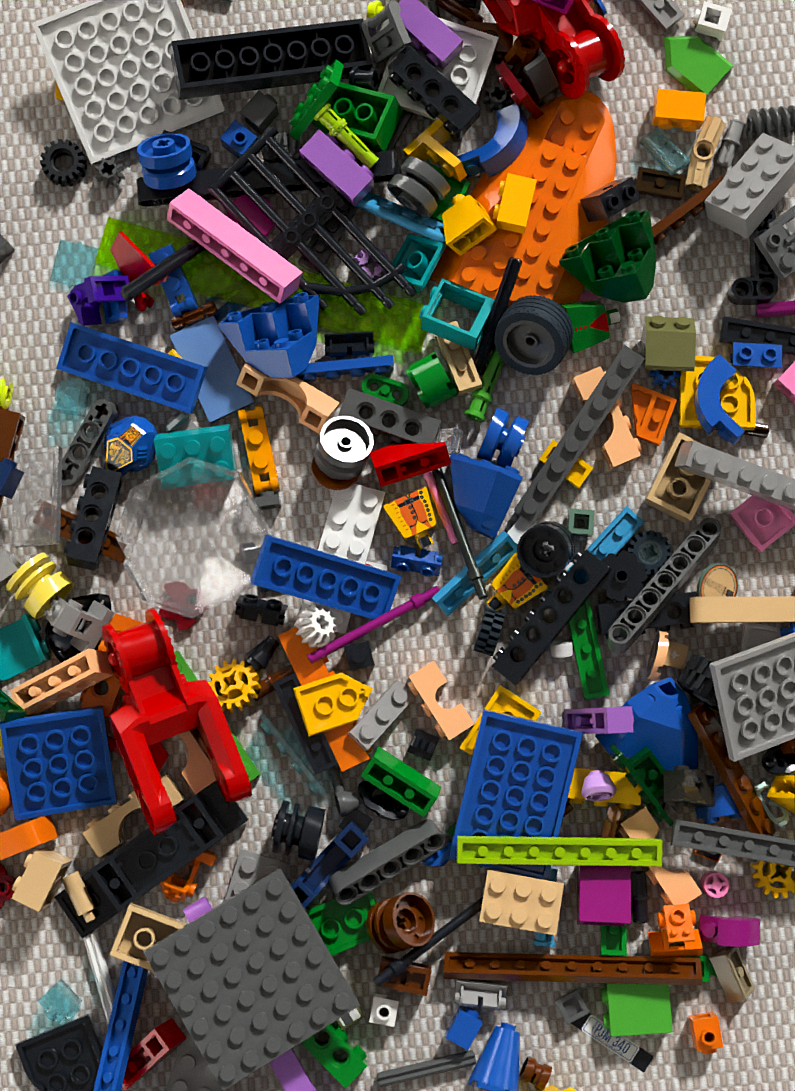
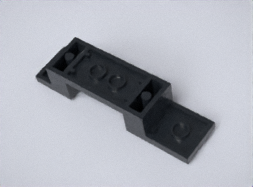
M217 781L174 810L177 822L172 824L165 832L155 836L150 828H148L81 877L95 905V908L92 909L95 919L86 923L83 915L78 916L66 889L54 896L82 939L249 820L237 801H225Z

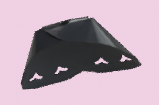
M95 593L71 598L83 605L81 610L86 612L94 600L99 603L104 600L103 605L111 610L109 595ZM82 618L81 621L79 622V624H78V626H77L76 629H78V627H79V625L81 624L83 618ZM49 621L47 622L45 640L61 663L81 653L69 644L73 638L72 635L67 634L66 637L55 633L52 630L54 627L50 626ZM99 642L97 643L94 650H98Z

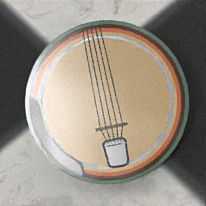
M723 563L711 564L700 575L697 584L698 597L737 596V575L729 565Z

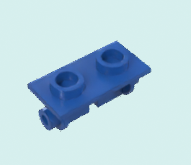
M733 342V353L730 354V363H733V366L782 369V345Z
M399 545V547L394 546L391 568L401 572H417L424 576H439L443 555H439L435 551L421 549L420 557L415 556L417 548Z

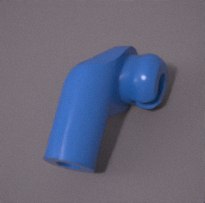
M449 841L442 850L422 860L424 865L429 867L444 866L450 860L448 855L452 842Z

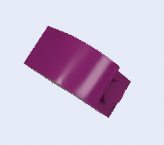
M700 915V939L703 942L717 943V945L749 947L760 945V919L741 916L720 917Z

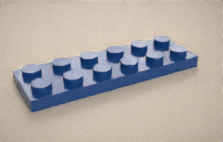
M72 322L70 323L56 369L189 414H193L208 368Z
M266 534L250 583L375 619L391 610L402 576Z

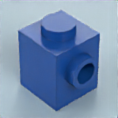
M236 120L231 123L220 137L222 146L237 158L258 139L256 135Z

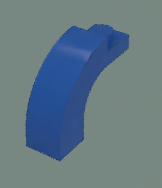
M516 103L496 111L498 127L495 135L488 143L480 148L456 156L461 160L467 174L465 179L482 172H486L488 177H492L506 169L520 155L527 141L528 123L522 108Z
M719 354L707 365L698 382L694 397L695 411L701 426L708 434L717 429L719 436L724 441L735 445L742 438L745 431L723 410L719 395L721 390L734 379L737 370Z

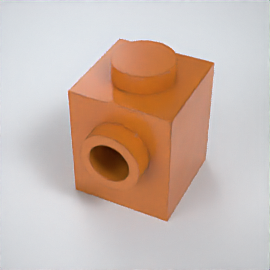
M714 1012L688 1016L693 1046L698 1052L712 1054L716 1053L718 1048H724L718 1016Z

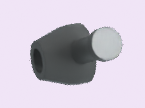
M340 769L328 771V775L331 777L339 816L344 817L359 808V801L356 792L344 791L340 776L341 771Z

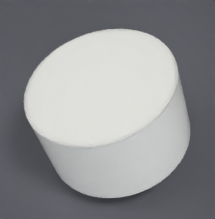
M570 640L553 641L550 645L551 656L555 658L572 656L573 642Z

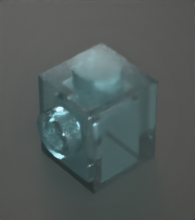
M69 378V381L61 380L60 387H56V409L60 413L85 417L90 388L83 383V380L77 378Z
M61 979L38 1002L44 1008L45 1015L51 1021L56 1020L59 1024L64 1018L67 1021L71 1020L80 1011L77 1006L82 1000Z

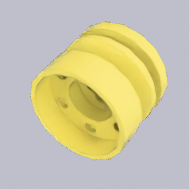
M40 553L24 563L6 585V589L10 593H15L16 600L20 601L27 598L24 608L35 619L45 616L44 611L45 609L49 610L52 605L50 604L52 598L55 599L56 596L65 599L74 587V582L63 571L53 574L56 564L52 561L49 562L50 557L46 553Z

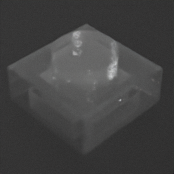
M459 428L439 429L437 442L446 443L449 455H459L464 431Z

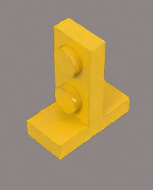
M436 120L405 147L403 152L406 158L412 156L422 161L428 158L434 165L438 163L448 177L453 176L460 182L467 174L461 160L442 146L450 138V135L443 127L444 123L441 120Z

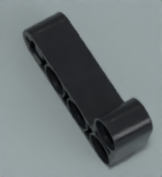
M773 209L749 236L750 277L736 279L727 291L728 300L735 305L769 303L778 292V277L753 240L766 231L768 224L776 219ZM759 263L766 264L769 271H762L759 268ZM735 287L743 288L745 296L738 295L735 292ZM766 287L770 295L765 296L761 294L759 288Z

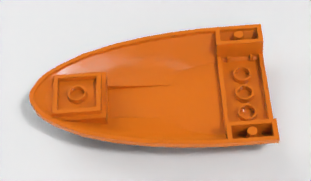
M587 92L578 99H571L564 94L550 104L543 106L541 110L544 114L541 117L535 119L531 116L527 119V141L516 160L506 169L492 177H488L487 173L484 172L470 195L484 207L492 219L495 204L500 205L502 196L498 195L501 180L506 181L508 173L536 179L524 234L497 228L495 232L461 256L446 245L441 258L430 276V280L440 283L443 278L495 299L510 257H515L522 261V265L507 308L517 299L530 295L544 296L558 304L579 301L585 286L560 265L559 260L566 248L605 227L607 219L588 222L580 199L614 181L616 169L614 127L607 107L598 96L592 92ZM492 219V221L496 225L497 219Z

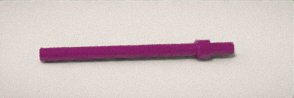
M435 586L422 594L417 593L409 597V601L308 654V660L312 664L407 612L424 607L425 603L432 600V597L440 589Z

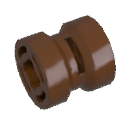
M528 1056L521 1068L519 1080L524 1083L530 1082L534 1084L536 1089L543 1091L549 1081L552 1067L547 1064L541 1065L537 1063L535 1058Z

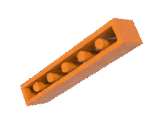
M297 627L278 635L301 686L335 675L334 670L329 672L325 664L329 662L327 656L312 664L310 663L307 655L317 650L318 647L310 648L308 642L302 643V636L296 635L299 630ZM358 720L323 732L342 772L370 759L368 753L372 752L371 748L364 751L347 734Z

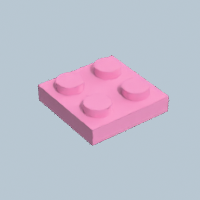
M755 496L749 497L728 514L759 553L795 525V515L790 509Z

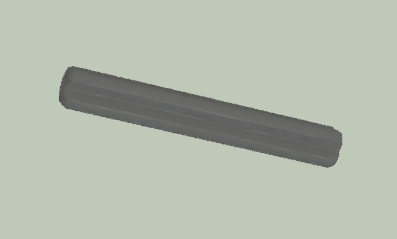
M473 1050L378 1072L377 1082L379 1087L382 1088L473 1066L476 1064L475 1054Z

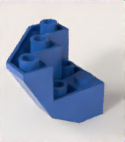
M302 292L294 295L292 298L285 299L280 304L278 302H266L261 304L260 307L242 312H231L227 314L226 319L218 323L219 328L248 365L272 378H294L307 368L316 347L319 296L308 295L307 292Z
M461 453L457 455L451 454L450 474L455 507L472 531L494 540L523 476L519 475L520 471L510 466L502 468L484 459L478 461Z
M671 677L649 685L622 706H632L634 717L633 732L596 734L595 736L609 755H615L609 747L614 744L627 760L647 746L666 772L676 777L698 768L697 732L687 716L691 711V707L685 693Z

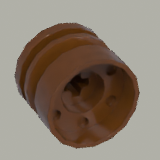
M406 892L375 903L369 910L366 920L367 933L374 946L386 954L420 947L429 942L434 933V912L429 902L415 892Z

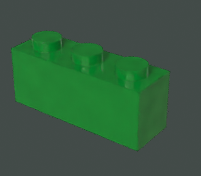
M379 746L361 774L362 778L422 817L426 816L437 800L441 790V786Z

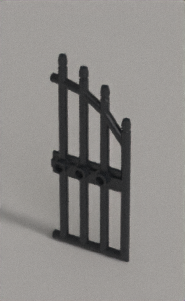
M273 126L258 138L207 189L247 232L258 238L285 260H288L298 250L330 285L307 282L302 276L299 283V288L303 292H307L308 295L319 296V309L325 310L328 307L326 301L319 294L340 296L354 308L357 314L362 316L367 310L358 302L354 295L371 292L382 302L384 307L390 310L394 303L390 297L386 296L381 287L393 280L411 298L417 294L415 288L409 285V282L402 275L407 271L406 267L402 263L396 267L391 264L341 210L345 202L329 185L322 190L274 139L279 132ZM266 145L316 197L306 208L256 156ZM248 162L298 214L288 225L240 175L239 171ZM231 179L280 230V233L271 242L221 190ZM334 216L385 270L386 274L373 280L330 235L323 225ZM316 233L363 284L346 287L305 243Z

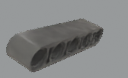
M425 819L334 873L330 877L328 885L339 904L349 905L439 851L445 845V837L433 820Z

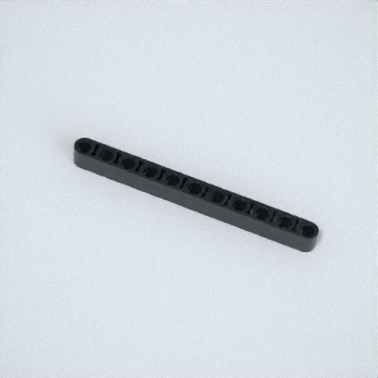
M372 152L379 158L369 169L374 175L372 177L374 183L389 182L395 174H399L397 152ZM356 158L355 162L362 167L363 164ZM295 160L321 189L326 188L328 185L330 188H333L304 160ZM283 162L265 164L290 192L309 190ZM252 165L244 166L239 171L240 175L259 195L278 193ZM228 168L197 171L196 177L191 182L177 188L164 190L148 187L144 183L143 177L136 179L138 205L145 207L169 205L172 200L187 189L192 190L205 201L217 200L207 189ZM232 179L221 189L228 198H237L245 194Z

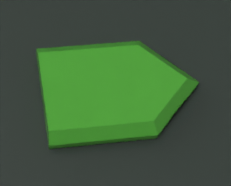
M698 35L663 38L666 72L690 92L706 93L707 97L734 67Z

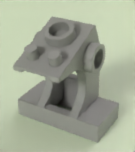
M56 596L55 599L52 598L50 600L52 605L49 610L45 609L44 611L45 618L54 627L52 630L63 637H66L67 634L72 635L73 638L69 644L80 652L87 649H95L103 635L102 625L108 624L114 615L112 610L95 600L86 612L81 610L83 605L72 599L66 602L59 596ZM83 618V620H82L81 624L79 625L78 629H76L77 626H78V624H79V622H80L81 619Z

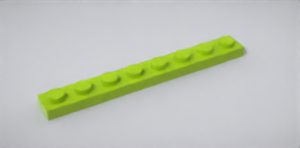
M457 836V864L662 866L663 841L661 839Z

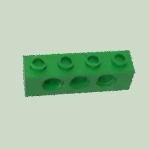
M330 1024L322 1029L329 1034L330 1038L327 1041H319L314 1034L301 1042V1044L346 1089L367 1067V1054L360 1046L356 1045L354 1047L348 1041L349 1036L341 1027L336 1029ZM337 1049H344L348 1056L344 1060H338L333 1053Z

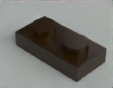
M638 167L635 185L639 194L681 201L686 175Z

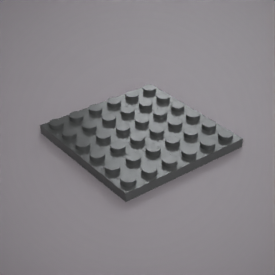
M281 868L143 951L223 1091L360 1006Z

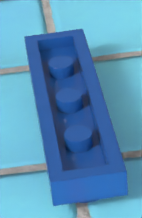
M393 355L308 363L307 368L299 373L297 377L304 382H313L317 380V377H326L328 380L341 378V375L350 374L351 377H362L368 372L384 375L390 373L389 370H394Z

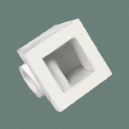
M704 1L701 10L696 9L692 24H696L694 32L712 36L721 41L726 32L732 9Z

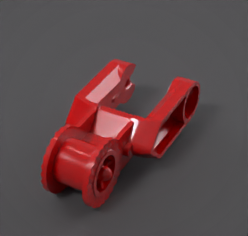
M482 0L501 30L515 36L532 35L538 39L540 49L547 57L558 81V89L566 97L578 99L584 96L589 88V80L596 76L604 81H613L623 73L625 57L621 40L618 38V33L614 30L613 25L603 18L602 15L594 13L589 5L593 0H574L566 14L531 0Z
M150 608L145 611L146 623L116 633L110 623L102 625L101 628L106 652L109 655L108 662L112 665L116 678L126 695H123L125 705L109 716L115 741L146 822L153 835L156 836L165 832L177 820L172 803L162 784L160 774L148 746L198 728L212 764L215 779L225 801L248 799L252 796V789L216 694L206 680L187 681L183 673L180 674L176 655L174 654V647L171 644V638L168 636V630L164 627V622L161 620L157 610Z

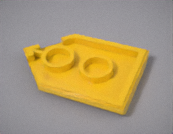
M343 673L293 688L308 736L310 737L357 721L373 688Z

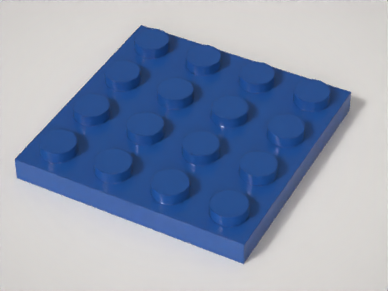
M103 705L19 718L13 721H0L15 821L117 804Z

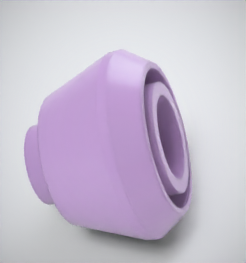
M595 770L585 777L581 793L589 801H604L614 796L616 787L608 774H604L602 770Z

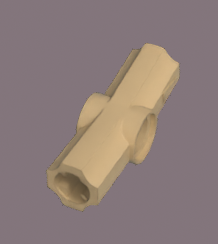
M716 116L706 117L690 152L685 187L691 191H701L707 185L712 157L726 126V123ZM697 150H704L707 153V157L698 155Z

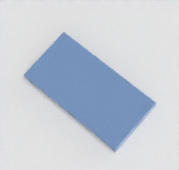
M214 315L169 335L177 353L184 360L208 367L198 398L210 424L255 404L250 392L236 385L240 371Z

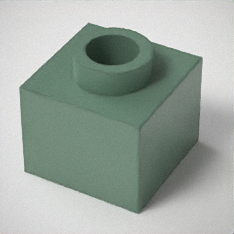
M573 508L568 510L567 528L572 532L573 536L591 537L593 535L595 510ZM582 520L584 523L583 528H577L575 521Z

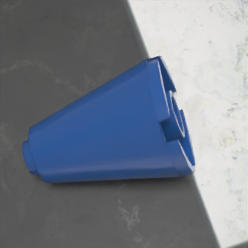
M501 1022L500 1027L495 1026L469 1077L468 1085L474 1086L476 1081V1087L488 1091H519L520 1033L515 1031L516 1026Z

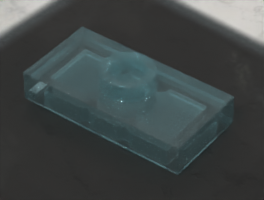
M659 128L649 132L640 139L639 143L670 175L688 166L690 159Z

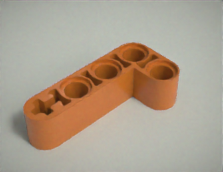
M51 815L39 817L1 832L0 860L58 838Z

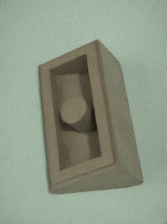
M727 946L714 954L710 961L728 1002H744L755 987L738 948Z

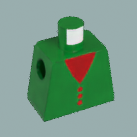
M597 300L559 304L568 313L573 324V338L569 348L573 353L580 352L607 340L610 337L608 325L620 323L618 309L606 311L605 305Z

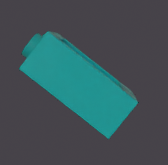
M442 278L438 287L434 286L432 288L429 304H424L419 315V318L422 319L421 329L475 351L483 336L495 299ZM443 299L479 312L469 332L434 318Z

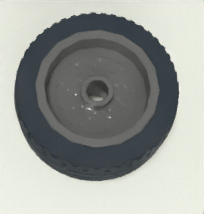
M537 295L521 297L506 309L498 322L494 337L496 350L503 361L518 372L527 375L546 374L561 363L570 348L573 338L572 321L565 309L549 298Z

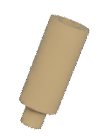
M76 871L62 878L61 880L78 916L83 915L86 923L95 919L92 911L95 905L79 872Z

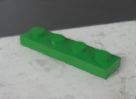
M588 598L568 623L584 700L610 695L590 599Z

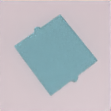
M60 240L50 281L66 284L69 288L83 283L84 278L93 276L100 249L83 245L81 242L73 243Z

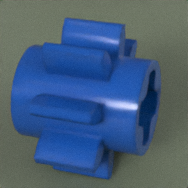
M663 370L651 371L649 373L650 377H654L652 386L659 385L662 391L666 389L667 385L674 388L676 382L673 379H678L681 376L676 371L664 370L666 375L669 376L666 380L661 374Z

